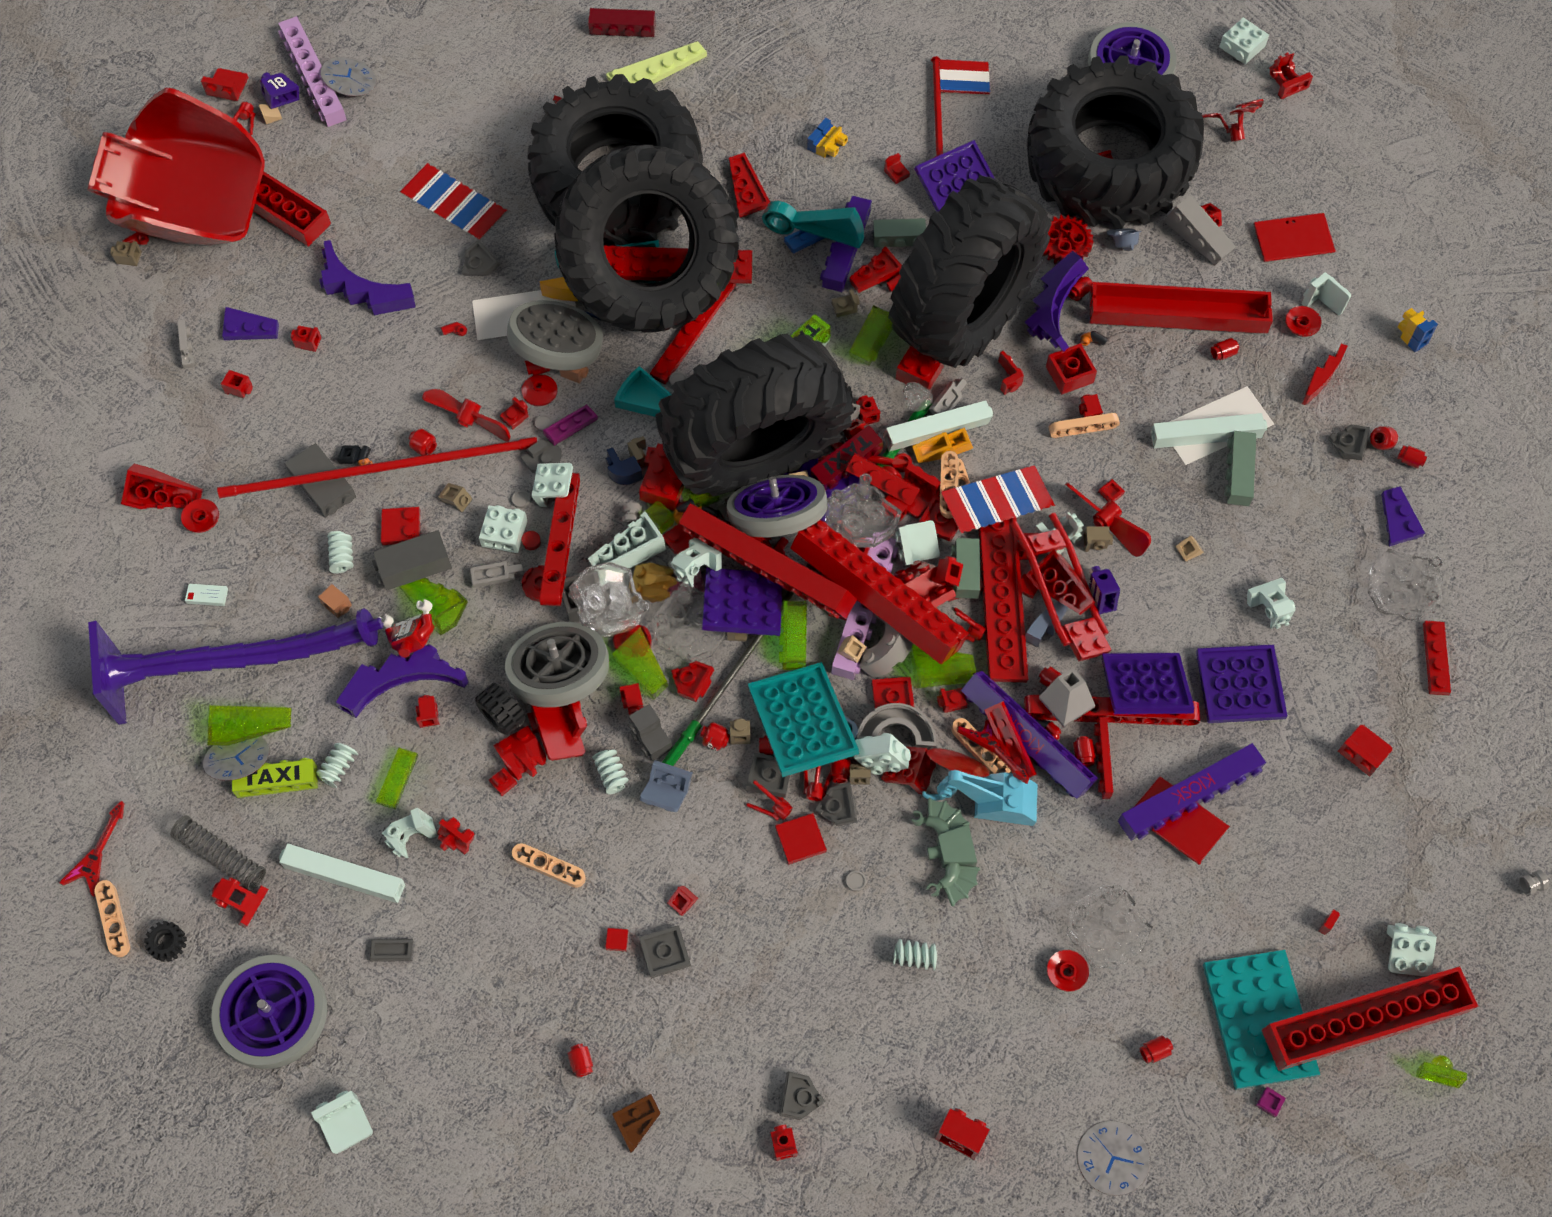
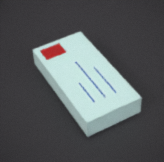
M189 584L185 602L187 604L225 606L228 588L227 586Z

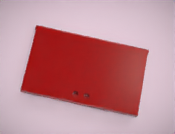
M1324 213L1253 223L1264 262L1336 252Z
M1159 777L1135 806L1173 785ZM1197 804L1198 808L1188 813L1186 810L1181 813L1182 816L1173 822L1169 820L1165 822L1166 825L1157 831L1152 829L1151 831L1200 865L1201 861L1230 826L1200 804Z

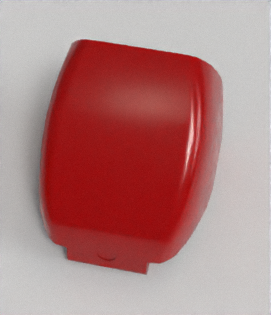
M166 87L154 94L140 109L131 122L125 138L108 132L102 133L87 190L108 199L106 217L111 223L148 236L186 244H228L241 240L248 232L264 171L265 160L258 143L238 121L188 94Z

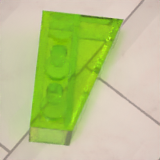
M873 305L849 350L851 358L868 366L875 362L879 350L893 330V323L888 318V311Z
M784 601V616H781L783 634L779 636V645H783V651H779V663H782V670H796L806 667L807 601Z
M639 628L612 653V656L653 699H656L668 687V683L641 628Z
M912 645L910 655L916 689L967 683L976 673L974 658L971 654L956 652L941 665L916 645Z

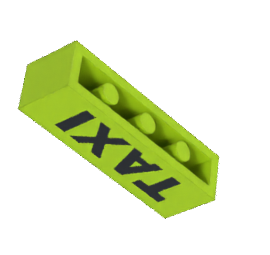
M301 758L299 761L293 762L283 760L276 764L264 763L254 773L232 780V792L237 798L317 789V765L310 758Z

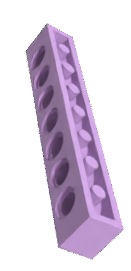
M297 16L279 22V36L281 40L285 39L283 43L287 52L291 51L289 53L293 63L296 62L295 68L298 74H302L301 80L303 85L308 86L306 89L309 97L314 98L312 102L315 109L320 110L318 114L321 121H325L328 127L346 121L343 107L335 91L328 87L321 77L322 66Z
M874 534L868 555L875 562L885 567L890 573L893 568L891 560L896 558L899 548L895 547L896 539ZM878 556H884L885 559H880ZM858 600L848 615L838 649L845 637L853 635L864 645L866 640L870 641L873 629H870L872 623H876L877 617L868 608H863V604ZM863 621L865 624L859 625L856 622ZM836 652L831 674L854 680L855 674H859L861 670L860 660L856 663Z

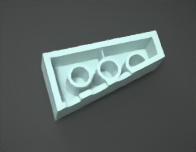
M645 511L636 522H631L624 532L618 533L614 536L613 541L602 546L588 558L591 571L595 570L598 582L602 584L665 551L664 537Z

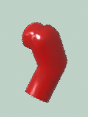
M136 232L122 240V242L132 243L136 241L139 245H145L149 242V237Z
M458 322L441 327L443 335L454 333L464 336L467 333L466 326Z
M781 537L773 549L785 555L784 549L789 541L785 537Z

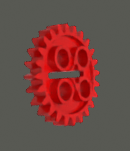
M1060 215L1059 219L1053 216L1048 232L1050 240L1043 256L1048 255V261L1053 258L1054 264L1065 258L1071 251L1077 253L1082 259L1088 257L1094 242L1091 229H1087L1088 224L1082 225V220L1077 222L1076 217L1070 219L1069 215L1066 218Z

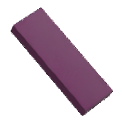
M586 404L544 429L543 434L555 446L598 420V415Z

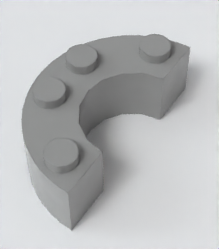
M876 614L875 616L886 625L885 633L877 645L864 651L860 668L872 678L881 677L893 671L892 667L898 662L902 663L913 645L911 641Z
M890 703L874 709L862 721L856 738L862 739L865 736H878L884 728L899 725L911 732L915 746L936 747V735L930 721L918 709L902 703Z

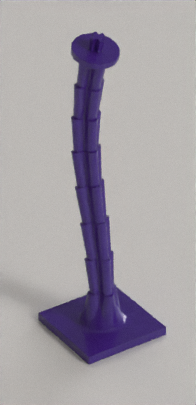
M363 608L357 611L356 619L309 634L302 633L279 640L270 639L244 645L243 643L211 648L203 646L143 655L142 653L121 654L99 623L91 621L88 622L93 695L118 725L125 724L127 721L124 686L144 680L146 677L178 675V672L212 671V669L246 668V666L278 664L280 661L310 658V655L340 650V647L365 642L371 647L378 643L377 630L383 629L384 625L380 617L373 619L370 612Z

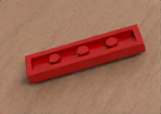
M856 453L853 454L845 468L849 473L910 506L920 491V488Z
M1425 621L1423 623L1429 694L1449 696L1451 685L1445 622Z
M1004 701L985 709L984 711L1001 749L1021 769H1025L1029 778L1037 775Z
M1099 717L1097 724H1094V736H1097L1098 743H1095V753L1099 755L1097 773H1100L1101 780L1098 781V791L1102 792V799H1111L1114 791L1107 717Z

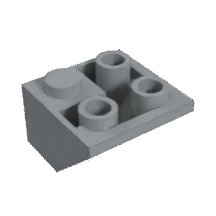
M1074 668L1058 676L1039 696L1042 703L1063 727L1095 708L1086 682Z

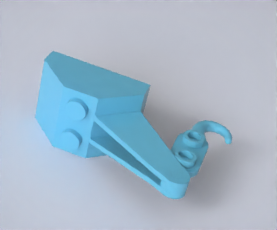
M951 770L948 772V776L938 785V794L922 792L924 798L939 801L952 797L957 790H960L975 801L974 818L1034 826L1037 819L1038 784L1030 779L1028 784L1014 777L1013 773L1002 772L990 774L986 777H978L958 770Z

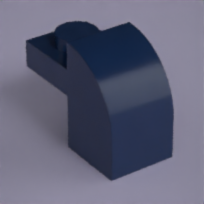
M613 447L606 450L607 457L605 460L608 465V476L613 482L620 485H630L643 479L642 469L635 456L620 461Z

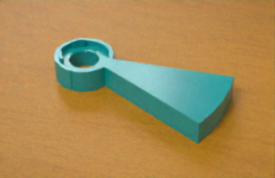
M771 201L762 215L764 225L771 231L782 235L791 234L794 229H798L859 249L864 240L863 223L855 207L796 211L785 202Z
M638 366L619 388L614 398L616 408L655 417L657 413L661 412L659 407L660 399L672 394L643 368Z

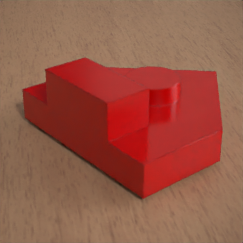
M699 661L689 663V666L671 670L679 696L694 702L699 697L703 698L712 683L710 677L715 671L712 666Z

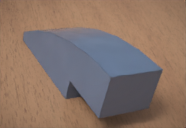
M1056 602L1053 605L1061 622L1068 607L1060 602ZM1047 609L1033 622L1025 636L1026 642L1036 647L1039 646L1045 633L1052 636L1055 633Z

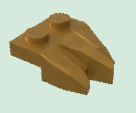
M655 563L636 565L628 600L631 602L648 600L654 603L669 598L670 592L667 591L668 588L677 584L676 578L671 576L674 573V569Z

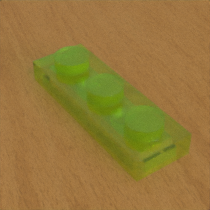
M398 748L376 799L378 805L396 810L418 758L417 753Z

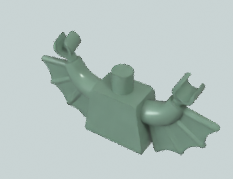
M928 798V818L923 817L920 811H914L913 815L920 818L918 820H911L916 826L925 823L926 826L936 830L938 834L937 846L927 848L929 860L940 858L942 868L946 869L945 876L938 881L939 883L929 884L926 890L936 887V892L931 894L932 897H936L939 895L941 888L945 889L950 904L954 907L959 900L967 899L969 891L978 884L976 876L978 871H980V867H976L977 858L969 828L970 822L963 818L960 809L952 808L946 800L938 802Z

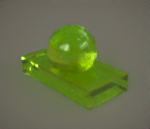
M1438 1055L1432 1059L1431 1063L1423 1062L1417 1069L1416 1077L1459 1089L1467 1080V1073L1454 1070L1453 1063L1449 1057Z

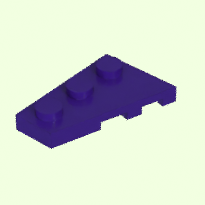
M225 307L222 334L224 340L278 339V320Z
M1401 486L1383 491L1381 496L1387 520L1386 530L1389 534V547L1423 537L1425 532Z

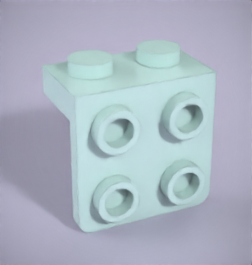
M1325 272L1320 277H1315L1309 282V289L1303 294L1304 299L1301 304L1308 307L1319 299L1337 315H1341L1351 298V294Z
M571 463L537 465L532 498L539 507H547L548 498L568 496L573 471Z
M933 521L897 527L895 538L896 542L900 544L901 550H898L900 562L903 561V564L909 565L913 564L914 561H923L940 556L935 523Z
M1395 923V926L1388 925L1387 934L1392 938L1388 964L1389 971L1425 977L1431 975L1437 937L1425 926L1418 925L1416 928H1411L1402 923Z
M352 1091L339 1093L335 1100L329 1103L323 1102L316 1106V1110L311 1112L314 1120L320 1124L330 1149L334 1154H339L373 1134L360 1101Z

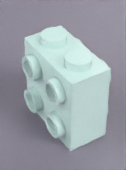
M1243 17L1223 35L1219 47L1246 65L1266 46L1269 34Z
M489 505L479 536L481 547L518 553L527 524L526 513L520 509L512 510L499 505Z
M883 733L880 736H865L862 739L855 740L859 748V755H855L854 758L865 768L870 769L872 774L880 775L883 772H899L902 769H908L911 759L910 750L892 734Z

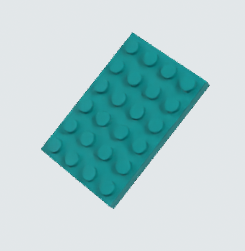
M822 662L748 683L749 692L782 777L859 755V748Z
M1286 950L1204 962L1203 968L1235 1090L1320 1075L1317 1060L1278 1071L1262 1032V1029L1271 1023L1303 1014Z

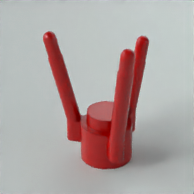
M242 102L233 119L237 121L239 117L243 120L250 118L249 133L253 135L256 113L253 112L254 107L252 104Z
M955 607V614L970 625L967 631L970 635L966 640L972 643L975 639L980 641L986 627L978 624Z
M821 766L816 767L814 782H810V785L808 783L807 770L803 771L804 795H806L808 800L821 801L822 797L826 795L831 777L829 772L822 787V784L819 783Z
M754 780L753 784L775 802L772 807L774 813L747 803L746 806L771 816L777 821L779 818L785 820L793 809L790 806L791 804L782 797L776 798Z

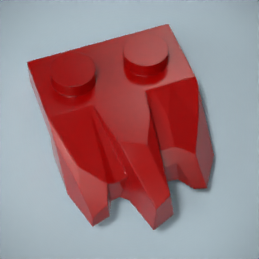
M529 726L493 745L511 776L517 780L522 778V773L524 772L534 777L538 773L535 766L545 765L547 756Z

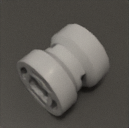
M634 502L625 503L623 506L625 514L622 517V524L628 527L631 522H636L642 513V506Z
M1542 870L1532 872L1531 875L1520 876L1519 885L1523 893L1529 896L1535 894L1537 890L1544 891L1548 889L1549 880Z

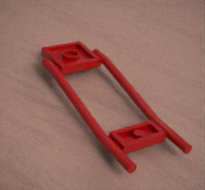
M1056 513L1049 515L1056 530L1030 535L1026 538L1017 521H1013L1010 526L1028 558L1053 627L1063 646L1070 645L1078 662L1101 656L1102 653H1109L1112 649L1105 638V635L1109 632L1099 615L1096 604L1094 603L1089 607L1092 618L1061 626L1035 555L1052 552L1053 550H1061L1066 547L1074 571L1092 596L1073 544Z

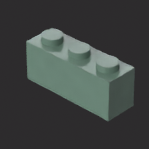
M925 218L873 220L874 247L913 246L912 244L917 236L926 229Z
M956 538L955 545L951 546V556H955L956 561L963 564L959 586L951 588L955 591V598L978 599L980 592L979 539Z

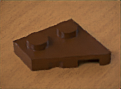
M652 1094L612 1114L630 1153L635 1150L661 1114Z

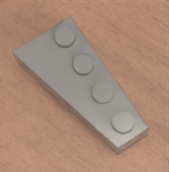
M1191 195L1176 205L1164 220L1169 227L1214 265H1217L1236 248Z

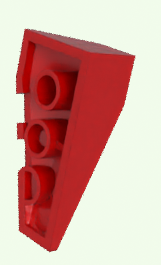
M134 463L127 470L121 504L137 509L185 508L190 502L202 498L203 489L153 468Z
M1053 550L1038 563L1050 597L1080 615L1095 603L1074 569L1056 550ZM1031 569L1026 574V576L1029 578V580L1032 582L1035 588L1039 590L1035 576Z

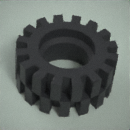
M163 921V924L160 922L156 923L157 927L152 926L150 928L152 930L151 933L148 931L146 933L148 938H144V942L147 944L144 945L145 949L148 950L147 952L156 960L159 959L161 962H165V960L170 962L172 961L171 958L177 959V954L180 953L182 955L184 952L181 950L182 947L186 948L184 941H187V938L184 936V931L173 922ZM165 934L172 935L173 943L166 949L159 948V939Z

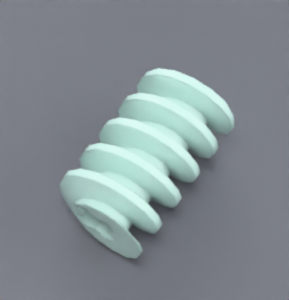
M341 531L328 533L329 571L336 574L344 573L354 566L351 562L353 561V556H351L353 545L350 542L352 541V536Z
M335 743L334 748L336 750H331L329 752L331 756L325 758L327 763L321 764L323 770H317L316 772L324 783L333 788H337L333 783L334 781L341 782L338 774H346L342 768H350L347 761L354 762L351 755H358L353 748L341 743Z
M616 750L600 751L592 757L595 760V766L598 767V773L601 774L600 778L603 781L607 794H615L625 788L624 784L629 781L627 777L621 778L626 772L624 770L619 771L623 765L621 763L616 764L620 761L619 757H613L617 754Z
M898 939L894 949L893 965L896 960H899L900 966H903L904 962L907 961L908 967H911L913 962H915L916 967L919 969L921 963H924L925 970H927L929 965L932 964L933 971H935L937 962L936 946L931 944L928 949L927 943L924 942L920 948L919 942L915 941L912 947L910 940H907L903 946L902 939Z

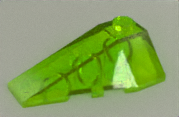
M422 578L399 586L420 614L423 611L417 608V601L423 602L425 599L432 603L433 606L429 614L432 616V622L435 626L434 630L440 636L457 626L468 603L467 599L453 588L451 590L447 589L440 583H432L428 578Z
M209 705L207 745L229 746L290 728L291 708Z

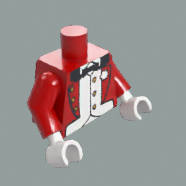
M424 599L423 602L417 601L416 606L419 610L423 611L422 614L396 623L393 627L391 626L394 620L391 616L385 614L386 620L381 618L383 625L386 627L385 634L389 644L401 657H409L410 653L425 647L430 635L433 633L435 626L432 622V616L429 614L433 605L428 600Z

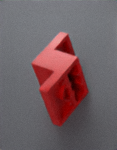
M918 560L910 564V567L894 573L896 578L901 579L904 584L915 590L925 600L931 602L934 607H938L956 596L954 589L932 581L933 577H936L937 566Z

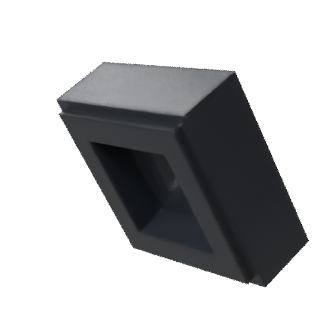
M343 445L337 461L339 464H356L361 448L359 445Z

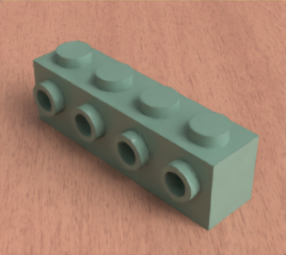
M1234 431L1232 437H1229L1227 441V448H1230V451L1226 457V464H1229V469L1226 470L1225 480H1228V485L1225 487L1224 496H1227V504L1250 506L1254 498L1256 433Z

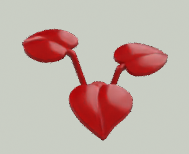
M1256 99L1235 106L1240 109L1231 111L1230 115L1238 114V123L1230 124L1231 128L1228 127L1224 118L1219 113H1208L1202 116L1203 118H1219L1226 132L1230 133L1231 142L1245 139L1243 129L1244 112L1255 113L1257 109L1262 107L1264 100Z

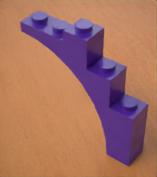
M331 240L324 241L322 254L327 262L324 263L325 270L321 271L322 278H319L321 288H325L327 295L343 292L345 299L349 300L350 305L367 302L368 309H372L374 315L416 307L410 283L382 284L359 277L340 262L335 254Z
M1071 251L1041 278V281L1044 283L1042 286L1044 290L1033 299L1036 305V312L1025 321V324L1028 326L1027 332L1033 338L1035 336L1039 340L1045 338L1047 341L1049 340L1055 349L1059 347L1063 352L1069 346L1062 338L1059 319L1061 309L1072 287L1089 270L1083 259L1074 251Z
M427 644L422 649L415 651L409 660L391 653L380 670L371 665L367 667L361 664L337 699L336 704L340 710L357 718L361 711L377 696L404 683L419 680H438L465 688L469 681L465 671L458 667L456 669L451 667L445 660L440 659L435 647Z

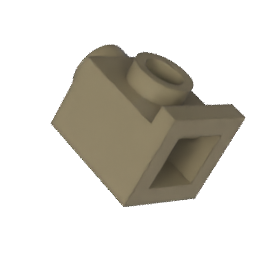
M117 241L116 246L111 247V256H113L116 264L137 266L142 251L136 241L132 243Z
M1086 526L1084 532L1085 552H1089V549H1107L1108 545L1113 544V534H1110L1109 527Z
M745 719L730 721L731 744H751L750 721Z

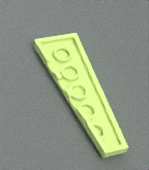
M697 41L623 68L615 69L606 73V78L610 82L615 74H624L630 83H636L642 78H646L655 84L707 57V51Z

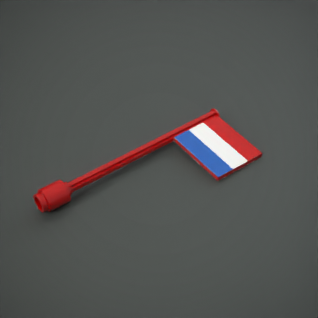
M938 56L932 57L935 157L943 154L941 92L990 95L988 62L943 60Z

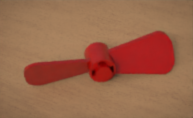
M431 389L423 393L422 399L424 401L456 413L457 423L468 427V425L472 426L475 422L503 441L509 442L511 436L507 427L499 421L479 414L481 405L467 398L461 403L440 389Z
M1068 482L1065 483L1069 489L1098 511L1093 516V522L1096 527H1109V530L1133 556L1139 557L1146 552L1151 544L1150 534L1120 517L1122 510L1115 502L1108 501L1100 509Z

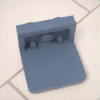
M655 760L652 765L649 782L640 795V801L663 808L666 811L678 812L689 791L693 772Z

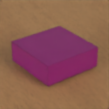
M1266 1086L1256 1107L1275 1118L1286 1098Z

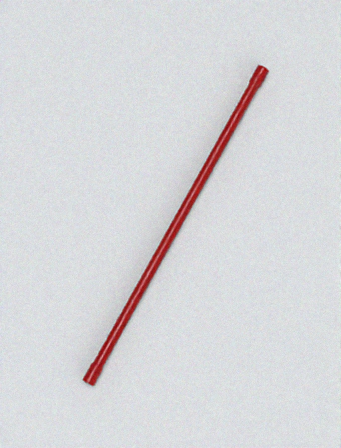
M537 437L242 485L217 487V492L220 499L239 494L513 450H526L537 443Z

